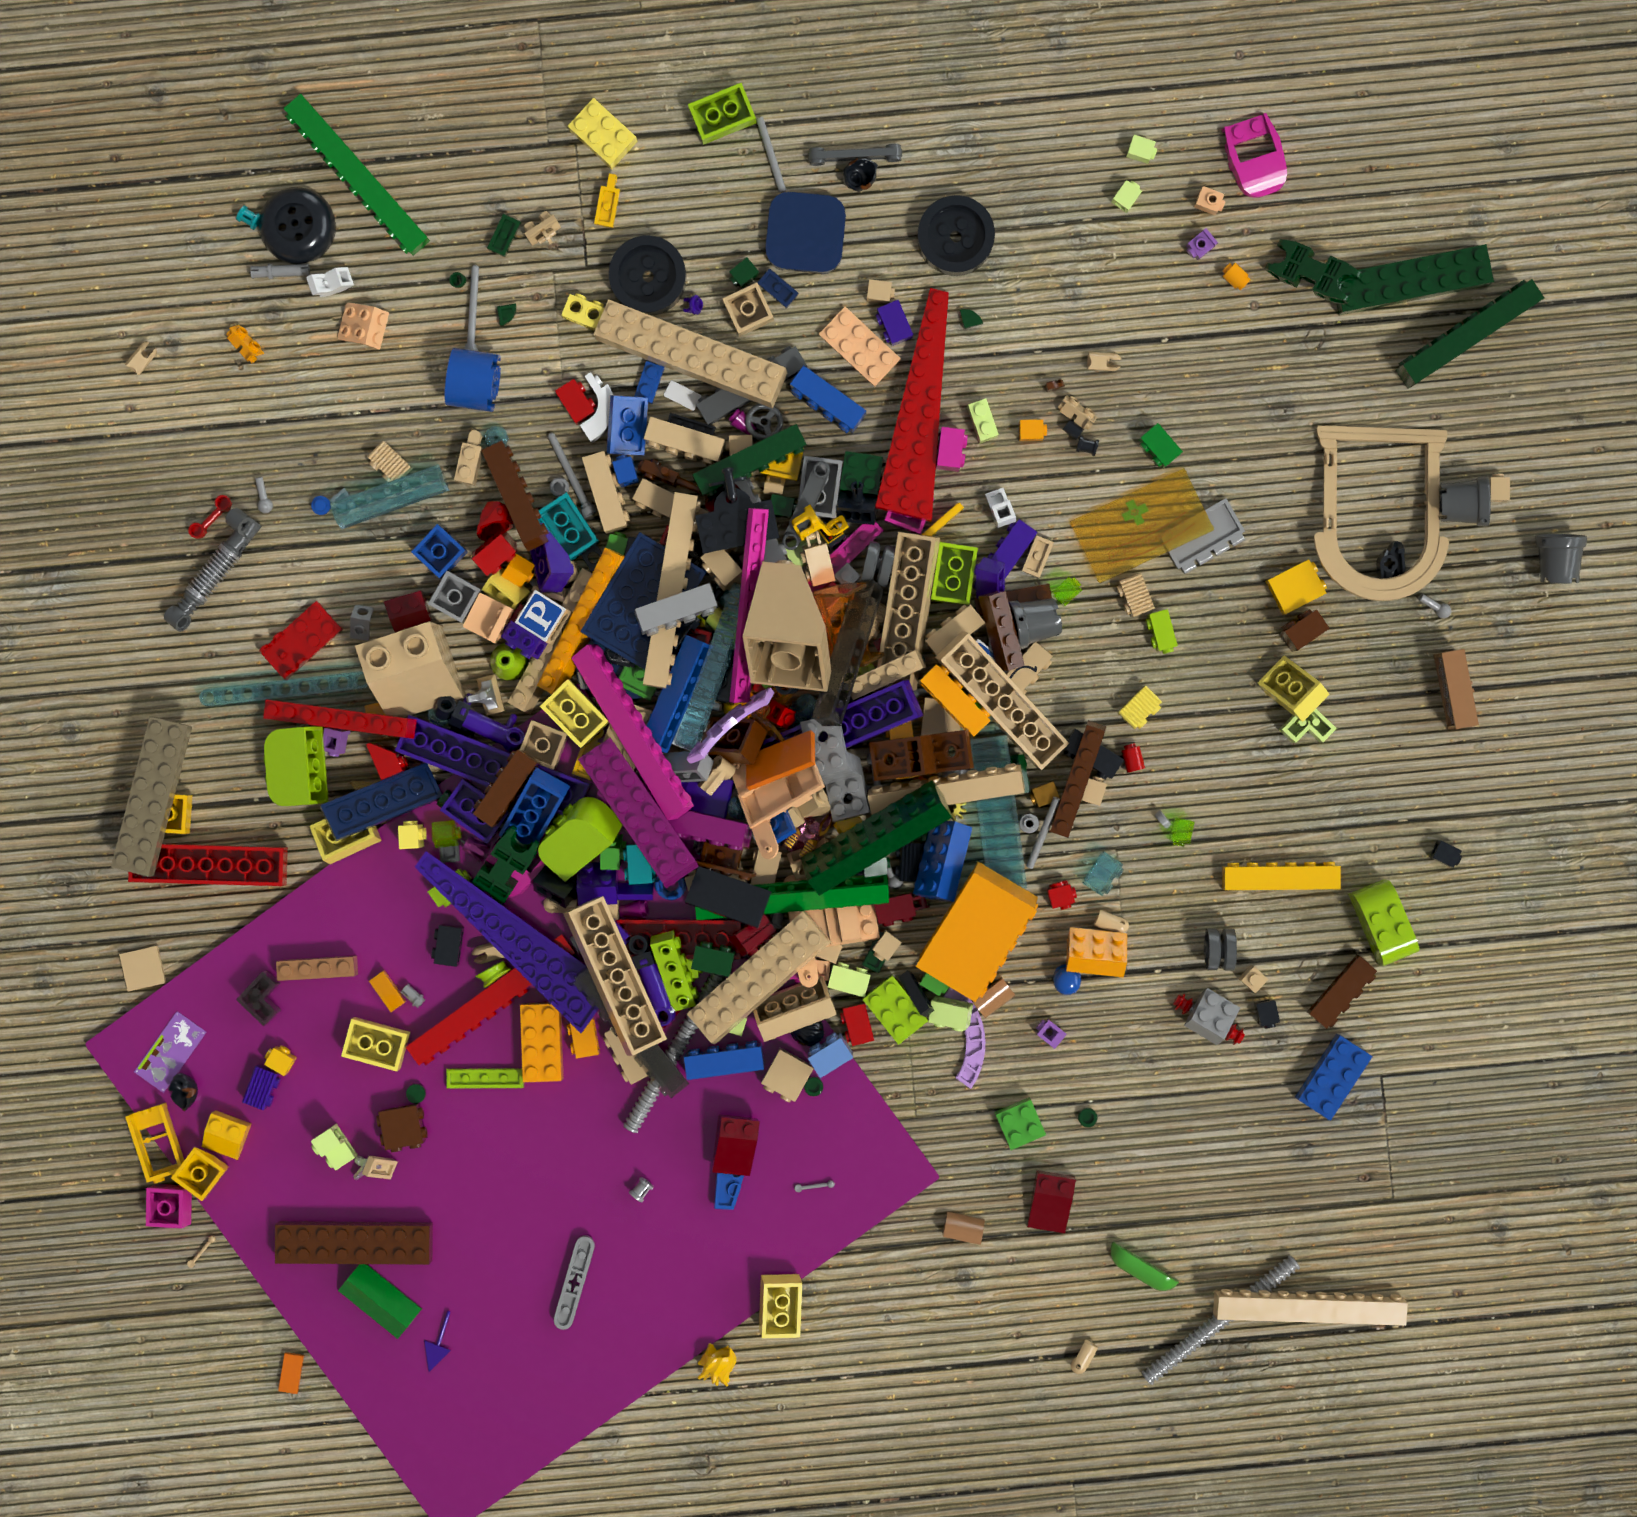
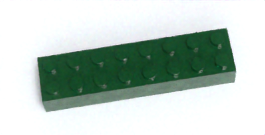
M1487 244L1359 269L1358 271L1363 275L1361 280H1349L1341 285L1342 293L1350 297L1349 303H1336L1338 315L1340 316L1489 286L1494 282Z
M1524 279L1510 289L1511 293L1508 290L1494 299L1495 304L1491 301L1478 310L1480 314L1477 312L1473 313L1462 321L1463 325L1458 323L1446 331L1447 336L1444 333L1430 342L1432 346L1426 344L1414 353L1415 357L1410 355L1398 363L1400 367L1395 371L1407 389L1543 300L1545 297L1533 279L1528 282Z
M932 780L923 784L915 791L906 794L900 800L891 803L878 813H874L861 823H857L854 827L839 834L829 842L822 844L814 851L807 853L801 858V862L808 883L820 896L952 818L943 793Z

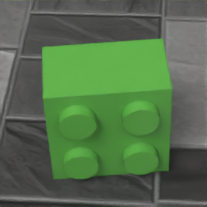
M1030 1097L995 1112L1011 1150L1046 1136Z

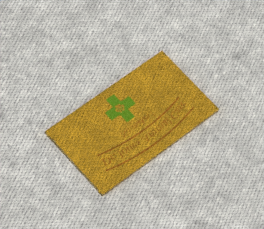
M1185 468L1070 521V525L1083 548L1099 584L1214 531V526L1211 524Z

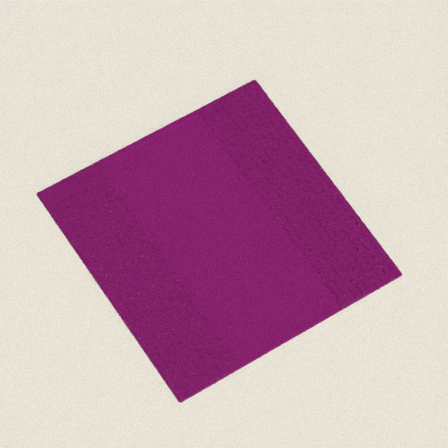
M576 684L575 686L595 705L587 692L580 688V684ZM543 709L517 727L526 735L531 720L563 731ZM609 723L603 728L604 735L602 738L598 740V742H603L607 729L609 727ZM568 736L556 771L591 783L586 797L596 798L599 790L593 781L572 774L580 747ZM510 738L511 741L517 742L515 738ZM495 743L494 745H492L496 748L507 751L504 749L503 745L499 743ZM456 774L451 775L438 785L442 795L447 789L453 792L462 779L468 780L483 792L488 787ZM640 779V781L642 782V784L644 785V787L646 788V790L648 791V793L651 795V797L653 798V800L656 802V800H655V798L653 797V795H652L651 791L649 790L648 786H647L646 784H644V782ZM519 798L515 799V801L509 808L510 811H512ZM437 800L388 821L378 829L382 841L329 864L87 1041L86 1047L134 1113L167 1103V1109L184 1160L193 1148L196 1147L214 1155L229 1166L203 1201L198 1198L197 1200L429 1517H476L707 1349L709 1343L714 1344L759 1311L761 1275L799 1274L800 1278L803 1279L937 1181L939 1175L854 1058L822 1078L813 1069L809 1077H818L823 1082V1091L818 1096L808 1095L803 1087L795 1102L791 1100L789 1103L780 1098L781 1094L774 1091L771 1093L765 1090L761 1082L780 1048L811 1064L808 1060V1052H810L809 1048L811 1046L798 1044L793 1039L791 1033L764 1042L753 1012L748 1015L742 1036L728 1033L716 1044H712L699 1028L694 1030L695 1034L691 1035L690 1043L686 1044V1050L683 1049V1055L679 1056L678 1064L674 1065V1071L671 1070V1076H668V1081L664 1082L663 1090L659 1091V1097L656 1096V1102H653V1107L649 1108L651 1111L647 1112V1117H644V1123L641 1122L642 1126L638 1128V1133L624 1128L623 1123H626V1118L630 1117L629 1113L636 1106L635 1102H638V1097L642 1096L641 1092L648 1085L647 1081L651 1080L650 1076L654 1075L653 1071L657 1070L656 1066L663 1059L662 1055L666 1054L665 1050L669 1049L668 1045L672 1044L671 1040L678 1033L677 1029L681 1028L680 1024L684 1023L683 1019L687 1018L686 1014L690 1008L681 1010L675 1019L663 1029L666 1040L642 1051L652 1070V1074L632 1085L629 1081L626 1082L621 1074L623 1071L621 1065L615 1063L612 1057L614 1054L612 1048H608L603 1040L605 1037L604 1033L614 1028L604 1004H602L594 1015L600 1048L599 1055L576 1059L575 1054L571 1053L570 1043H573L572 1035H568L567 1024H570V1022L561 1014L564 1077L562 1081L524 1082V1088H447V1068H522L520 1005L522 1003L549 1002L532 984L526 988L528 990L526 994L520 998L517 995L511 999L513 1003L505 1009L500 1007L495 1010L497 1014L490 1020L484 1018L480 1021L481 1026L473 1032L471 1029L464 1033L466 1037L456 1043L454 1040L448 1044L451 1048L443 1054L437 1052L433 1055L435 1059L426 1066L424 1063L418 1065L407 1049L399 1071L342 1057L343 1047L352 1018L357 1017L409 1031L408 1046L486 989L483 987V981L475 977L476 975L501 961H504L505 965L511 968V970L515 968L506 958L483 964L474 962V959L480 955H472L473 949L490 942L452 904L446 908L444 905L438 907L428 893L434 886L415 868V865L426 851L440 860V843L459 842L461 861L444 862V864L454 871L458 869L466 870L472 878L470 880L472 883L494 843L500 838L498 836L500 831H498L493 840L487 844L490 845L489 850L479 848L484 852V860L478 858L480 860L479 863L471 854L462 850L464 843L461 840L466 842L471 837L477 842L486 843L441 812V808L436 805ZM404 821H418V824H423V828H426L427 831L424 847L399 849L398 826L403 825ZM622 825L618 834H623V841H626L627 848V845L635 844V842ZM690 835L687 838L680 837L693 858L701 860V855L693 850L695 840H691ZM538 852L527 868V871L530 873L541 861ZM600 854L590 862H600ZM622 860L620 870H618V883H629V880L625 881V869L628 867L627 861ZM575 873L572 877L577 881V873ZM678 881L666 889L668 891L676 890ZM653 882V900H646L649 910L648 916H644V918H621L619 914V919H696L695 907L685 903L689 892L688 888H686L685 893L680 898L666 900L657 893L655 882ZM533 883L522 894L508 897L503 904L505 908L553 941L564 933L572 944L569 938L573 935L564 914L547 912L544 909L543 902L546 897L534 891ZM619 900V906H624L637 900ZM441 924L464 927L460 962L457 967L434 964V959H431L433 947L436 948L437 940H434L435 929H439ZM578 952L573 954L575 958L585 964L581 954H578ZM749 954L741 956V958H749L753 955L749 956ZM357 955L358 975L277 981L276 962L279 960ZM638 969V970H636V971H637V973H638V975H639V977H640V980H641V982H642V984H643V981H642V978H641V975H640V972H639V969ZM385 970L400 992L407 984H410L420 995H424L425 1001L420 1007H413L412 1003L403 995L407 1002L390 1012L369 981ZM699 973V978H695V981L691 982L692 986L697 988L698 993H701V988L705 986L704 982H707V977L711 976L710 973ZM789 979L787 983H784L775 992L799 983L795 982L794 979ZM177 1011L206 1031L204 1037L177 1073L190 1076L198 1086L196 1100L186 1111H183L173 1102L170 1097L173 1091H169L167 1088L163 1093L134 1073ZM825 1019L821 1020L825 1035L819 1041L820 1044L826 1042V1037L834 1033ZM757 1040V1043H762L764 1070L687 1080L684 1055L688 1053L689 1049L700 1048V1051H705L709 1046L719 1045V1048H726L727 1044L738 1043V1046L745 1045L747 1041ZM281 1045L291 1050L290 1054L296 1056L297 1059L287 1075L279 1074L278 1077L281 1078L278 1088L273 1090L272 1096H274L272 1105L270 1107L267 1106L265 1110H261L242 1103L255 1066L259 1064L267 1067L264 1065L266 1062L264 1057L268 1050L276 1046L280 1047ZM413 1084H421L426 1089V1097L419 1103V1106L424 1110L422 1122L423 1127L426 1126L428 1138H425L426 1141L419 1148L410 1149V1146L402 1147V1151L391 1152V1149L385 1150V1147L380 1142L382 1130L377 1125L376 1116L379 1115L378 1112L384 1109L415 1104L407 1099L406 1091ZM219 1111L251 1123L239 1160L202 1147L204 1130L212 1112ZM719 1114L757 1118L760 1121L751 1174L743 1178L734 1210L714 1209L716 1173L712 1172ZM164 1123L146 1128L151 1137L167 1133ZM335 1124H338L358 1156L364 1159H368L369 1156L392 1158L398 1161L391 1179L363 1175L358 1180H355L353 1176L361 1168V1166L355 1163V1158L335 1171L334 1168H330L325 1160L327 1157L325 1155L321 1157L320 1154L317 1155L313 1151L311 1141ZM168 1135L155 1139L154 1141L172 1165L177 1164ZM640 1177L645 1178L654 1186L644 1196L642 1203L629 1194L630 1189L633 1190L638 1184ZM830 1180L835 1183L832 1188L827 1186L803 1189L801 1192L795 1191L797 1184L804 1186L827 1183ZM279 1221L433 1222V1261L429 1265L368 1264L419 1305L422 1310L397 1339L338 1291L359 1264H275V1225ZM584 1235L590 1236L595 1242V1248L574 1321L568 1329L562 1330L556 1327L554 1316L571 1257L578 1238ZM578 1273L575 1274L573 1280H569L572 1283L571 1292H573L576 1285H580L577 1282ZM450 1311L440 1346L451 1351L429 1372L424 1340L437 1344L446 1313Z

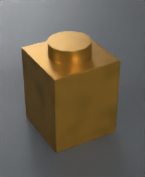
M1054 781L1032 788V793L1029 794L1032 804H1036L1037 807L1051 803L1053 797L1060 798Z

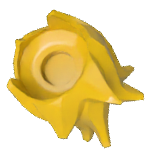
M709 1343L706 1352L698 1361V1365L704 1366L698 1379L704 1378L703 1380L705 1381L711 1377L712 1384L715 1383L718 1386L720 1381L725 1386H728L730 1372L736 1364V1355L728 1345L716 1350L713 1344Z

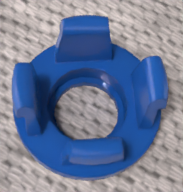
M658 876L655 881L657 893L666 900L680 898L687 888L684 877L678 880V887L674 891H668Z

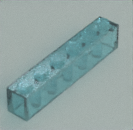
M437 464L332 502L330 505L334 519L342 530L450 490L445 474L440 465Z

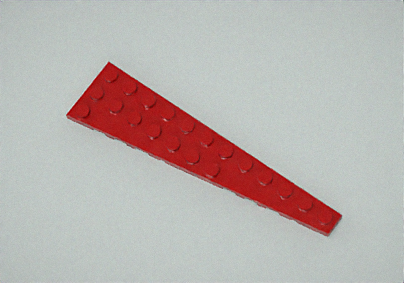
M930 288L875 506L877 509L929 522L932 521L949 298V292Z

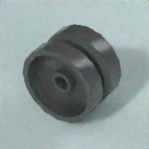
M870 541L861 582L871 583L874 573H878L877 585L887 587L889 577L892 575L896 547L886 545L881 556L879 555L880 543Z
M1206 928L1204 939L1206 970H1218L1221 962L1223 970L1234 971L1237 959L1235 929L1224 928L1220 937L1218 929Z

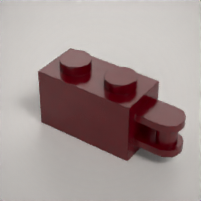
M911 892L889 897V903L874 904L878 923L883 924V927L894 925L896 920H901L902 923L912 921L913 917L916 916L915 911L930 907L929 904L927 905L926 898L921 896L912 897ZM914 900H919V907L914 908Z

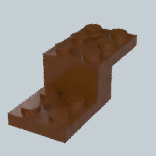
M969 729L869 743L874 781L974 768ZM951 746H953L956 750L954 756H951L949 753V748ZM889 754L892 755L894 759L892 765H890L887 761V757Z

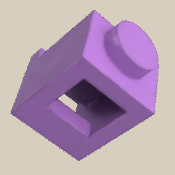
M1205 228L1187 243V252L1193 259L1199 260L1212 250L1218 242ZM1202 241L1205 246L1203 248L1199 247L1198 242Z
M324 728V751L328 752V755L335 757L345 753L350 730Z
M1049 1019L1046 1021L1041 1020L1036 1026L1038 1030L1036 1034L1054 1049L1067 1035ZM1048 1028L1053 1030L1051 1035L1046 1034Z

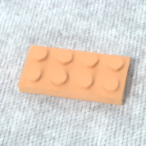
M846 307L819 333V336L874 387L901 360L894 351Z

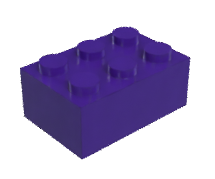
M462 779L440 811L486 844H489L509 817L511 811L508 809L497 827L489 826L473 815L475 811L473 809L474 805L479 799H484L486 793L468 780Z

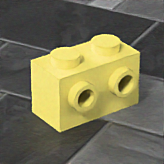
M501 568L487 580L482 590L492 599L515 611L518 605L525 601L530 591L524 586L520 588L503 578L501 575L504 569Z
M404 821L403 825L398 826L399 849L424 847L427 831L426 828H423V824H418V821Z

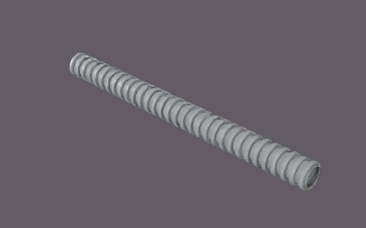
M710 973L711 976L707 977V982H704L705 986L701 988V993H698L699 998L696 999V1005L725 980V976ZM687 1014V1018L683 1019L684 1023L680 1024L681 1028L677 1029L678 1033L674 1035L675 1038L671 1040L672 1044L668 1045L669 1049L665 1050L666 1054L662 1055L663 1059L656 1066L657 1070L653 1071L654 1075L650 1076V1081H647L648 1085L641 1092L642 1096H639V1101L635 1102L636 1106L629 1113L630 1117H627V1122L623 1123L624 1128L633 1133H638V1128L642 1126L641 1122L644 1123V1117H647V1112L651 1111L649 1108L653 1107V1102L657 1100L656 1096L659 1097V1091H662V1086H665L664 1082L668 1081V1076L672 1074L671 1070L674 1071V1065H677V1060H680L679 1056L683 1055V1049L686 1050V1044L690 1043L691 1035L695 1034V1029H698Z
M1288 1255L1287 1260L1283 1259V1263H1278V1267H1273V1271L1269 1270V1274H1264V1278H1259V1282L1256 1281L1254 1286L1250 1285L1251 1288L1245 1290L1256 1293L1259 1290L1271 1292L1272 1288H1276L1277 1284L1280 1285L1282 1280L1285 1281V1278L1287 1276L1290 1277L1291 1273L1294 1274V1270H1299L1300 1266L1292 1256ZM1212 1315L1213 1318L1207 1319L1208 1322H1204L1202 1327L1198 1326V1330H1193V1334L1190 1333L1189 1337H1185L1183 1342L1179 1341V1345L1176 1344L1175 1348H1171L1169 1353L1166 1352V1355L1160 1356L1161 1359H1157L1155 1364L1152 1363V1366H1148L1146 1371L1143 1370L1142 1375L1149 1384L1153 1385L1155 1380L1158 1381L1159 1377L1162 1378L1164 1373L1167 1374L1169 1369L1172 1370L1173 1366L1176 1367L1178 1362L1181 1363L1183 1358L1186 1359L1188 1354L1191 1355L1192 1351L1195 1352L1197 1347L1200 1348L1202 1343L1205 1344L1206 1340L1209 1341L1211 1336L1214 1337L1216 1332L1219 1333L1221 1328L1224 1329L1225 1325L1228 1326L1229 1322L1234 1320H1217Z

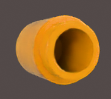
M1236 262L1233 265L1229 263L1222 270L1224 273L1222 277L1240 291L1251 280L1248 277L1249 274Z

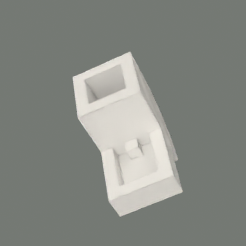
M348 267L334 268L325 274H311L306 277L312 295H320V297L330 296L354 286Z
M1004 488L985 494L997 528L1016 522L1014 510L1010 500L1007 499Z

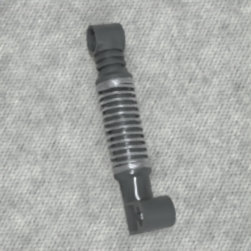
M239 508L230 510L225 518V522L234 529V532L226 541H223L218 546L219 550H215L217 553H213L214 557L211 556V560H207L208 564L205 563L206 567H202L203 570H199L201 574L197 573L198 577H194L195 581L191 580L193 584H189L184 590L185 594L183 596L185 598L180 599L182 602L177 603L179 606H171L164 614V620L179 632L189 627L191 623L190 614L193 615V610H197L195 607L204 605L208 601L205 595L210 597L208 594H213L212 590L216 591L214 587H218L217 583L221 584L220 580H223L222 577H226L225 573L229 574L228 569L231 570L230 567H234L233 563H237L235 560L238 561L242 557V551L262 527V525Z

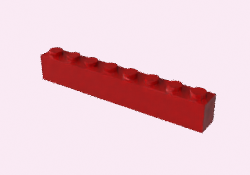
M267 699L265 700L263 719L412 739L415 736L417 721L416 719Z

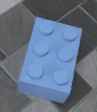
M836 1032L826 1037V1042L822 1044L816 1043L809 1048L810 1052H808V1060L820 1078L853 1058V1051L841 1032L839 1034H836Z

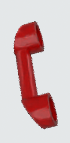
M226 495L218 496L215 500L217 508L201 524H191L188 529L189 535L195 539L205 537L208 527L223 512H228L231 509V499Z

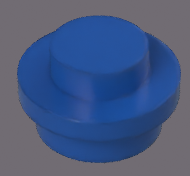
M317 496L313 499L311 508L314 513L325 515L330 511L331 503L328 498Z

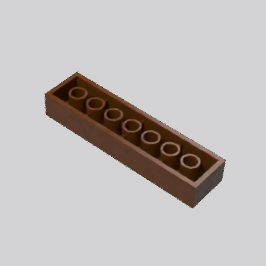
M279 1221L275 1225V1264L429 1265L433 1261V1222Z

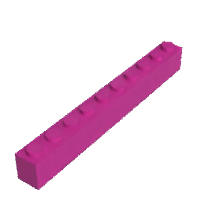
M598 644L586 645L571 659L667 820L678 819L694 807L690 795L684 790L680 778L675 775L671 763L665 758L660 745L654 740L651 730L646 726L641 713L635 708L632 698L623 688L622 681L614 673L613 666L605 658L602 648Z

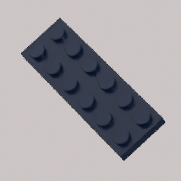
M424 763L320 805V809L335 841H339L437 801L442 796V793L428 764Z

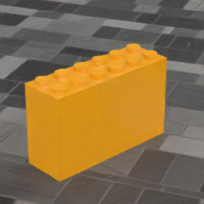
M977 862L957 894L955 901L952 902L922 950L915 967L976 1002L978 997L982 998L986 993L989 982L992 983L995 979L999 966L1002 967L1009 951L1012 952L1017 944L1018 935H1023L1028 921L1032 920L1038 907V904H1036L1038 897L982 863Z

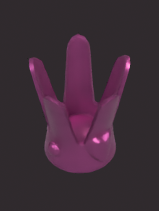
M471 837L466 842L461 840L464 843L462 848L464 852L471 854L479 863L480 860L478 858L484 860V852L479 848L489 850L490 845L477 842Z

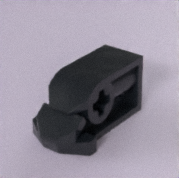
M1393 541L1377 558L1376 568L1379 579L1396 577L1406 572L1405 548L1402 542ZM1387 560L1391 561V564H1389L1388 567L1384 566V563L1387 562Z

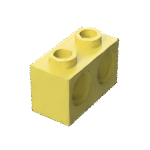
M578 293L575 296L570 294L561 316L566 320L595 331L604 311V304L593 300V303L586 301V297ZM575 303L581 305V309L578 312L571 311V307ZM591 311H598L599 316L597 319L592 320L589 318Z

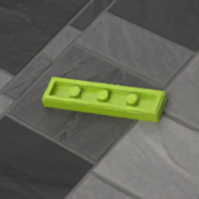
M522 1068L446 1069L447 1088H524Z

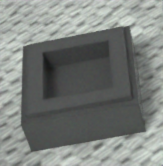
M459 842L439 844L441 862L461 861Z

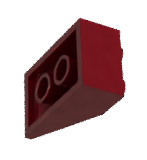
M719 1114L712 1172L750 1176L760 1121L757 1118Z
M1036 1170L1027 1227L1059 1233L1066 1232L1076 1183L1074 1176Z

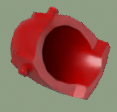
M500 501L487 502L481 512L480 522L477 527L479 539L485 542L501 527L505 531L513 528L514 523L505 504Z

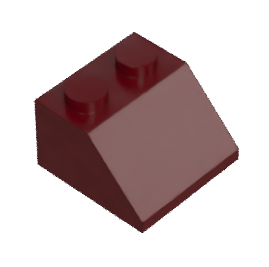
M421 590L384 601L395 633L429 621L433 622L425 594Z

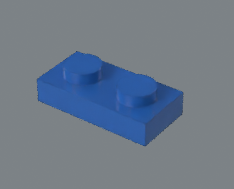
M646 361L634 397H647L648 403L653 404L665 367Z

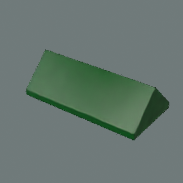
M359 1264L338 1290L397 1339L422 1310L419 1305L368 1264Z

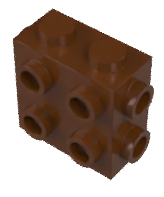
M419 1103L379 1111V1115L376 1116L377 1125L382 1130L380 1142L385 1147V1150L391 1149V1152L402 1151V1147L410 1146V1149L419 1148L426 1141L425 1138H428L426 1126L423 1127L422 1122L424 1110L422 1107L420 1108Z

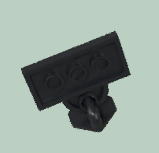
M731 467L722 470L725 478L724 481L708 484L709 487L723 485L724 491L716 497L714 512L695 515L703 554L745 545L749 508L769 509L766 541L779 538L772 500L752 504L750 496L743 490L735 487V482L746 480L747 476L733 478V468Z

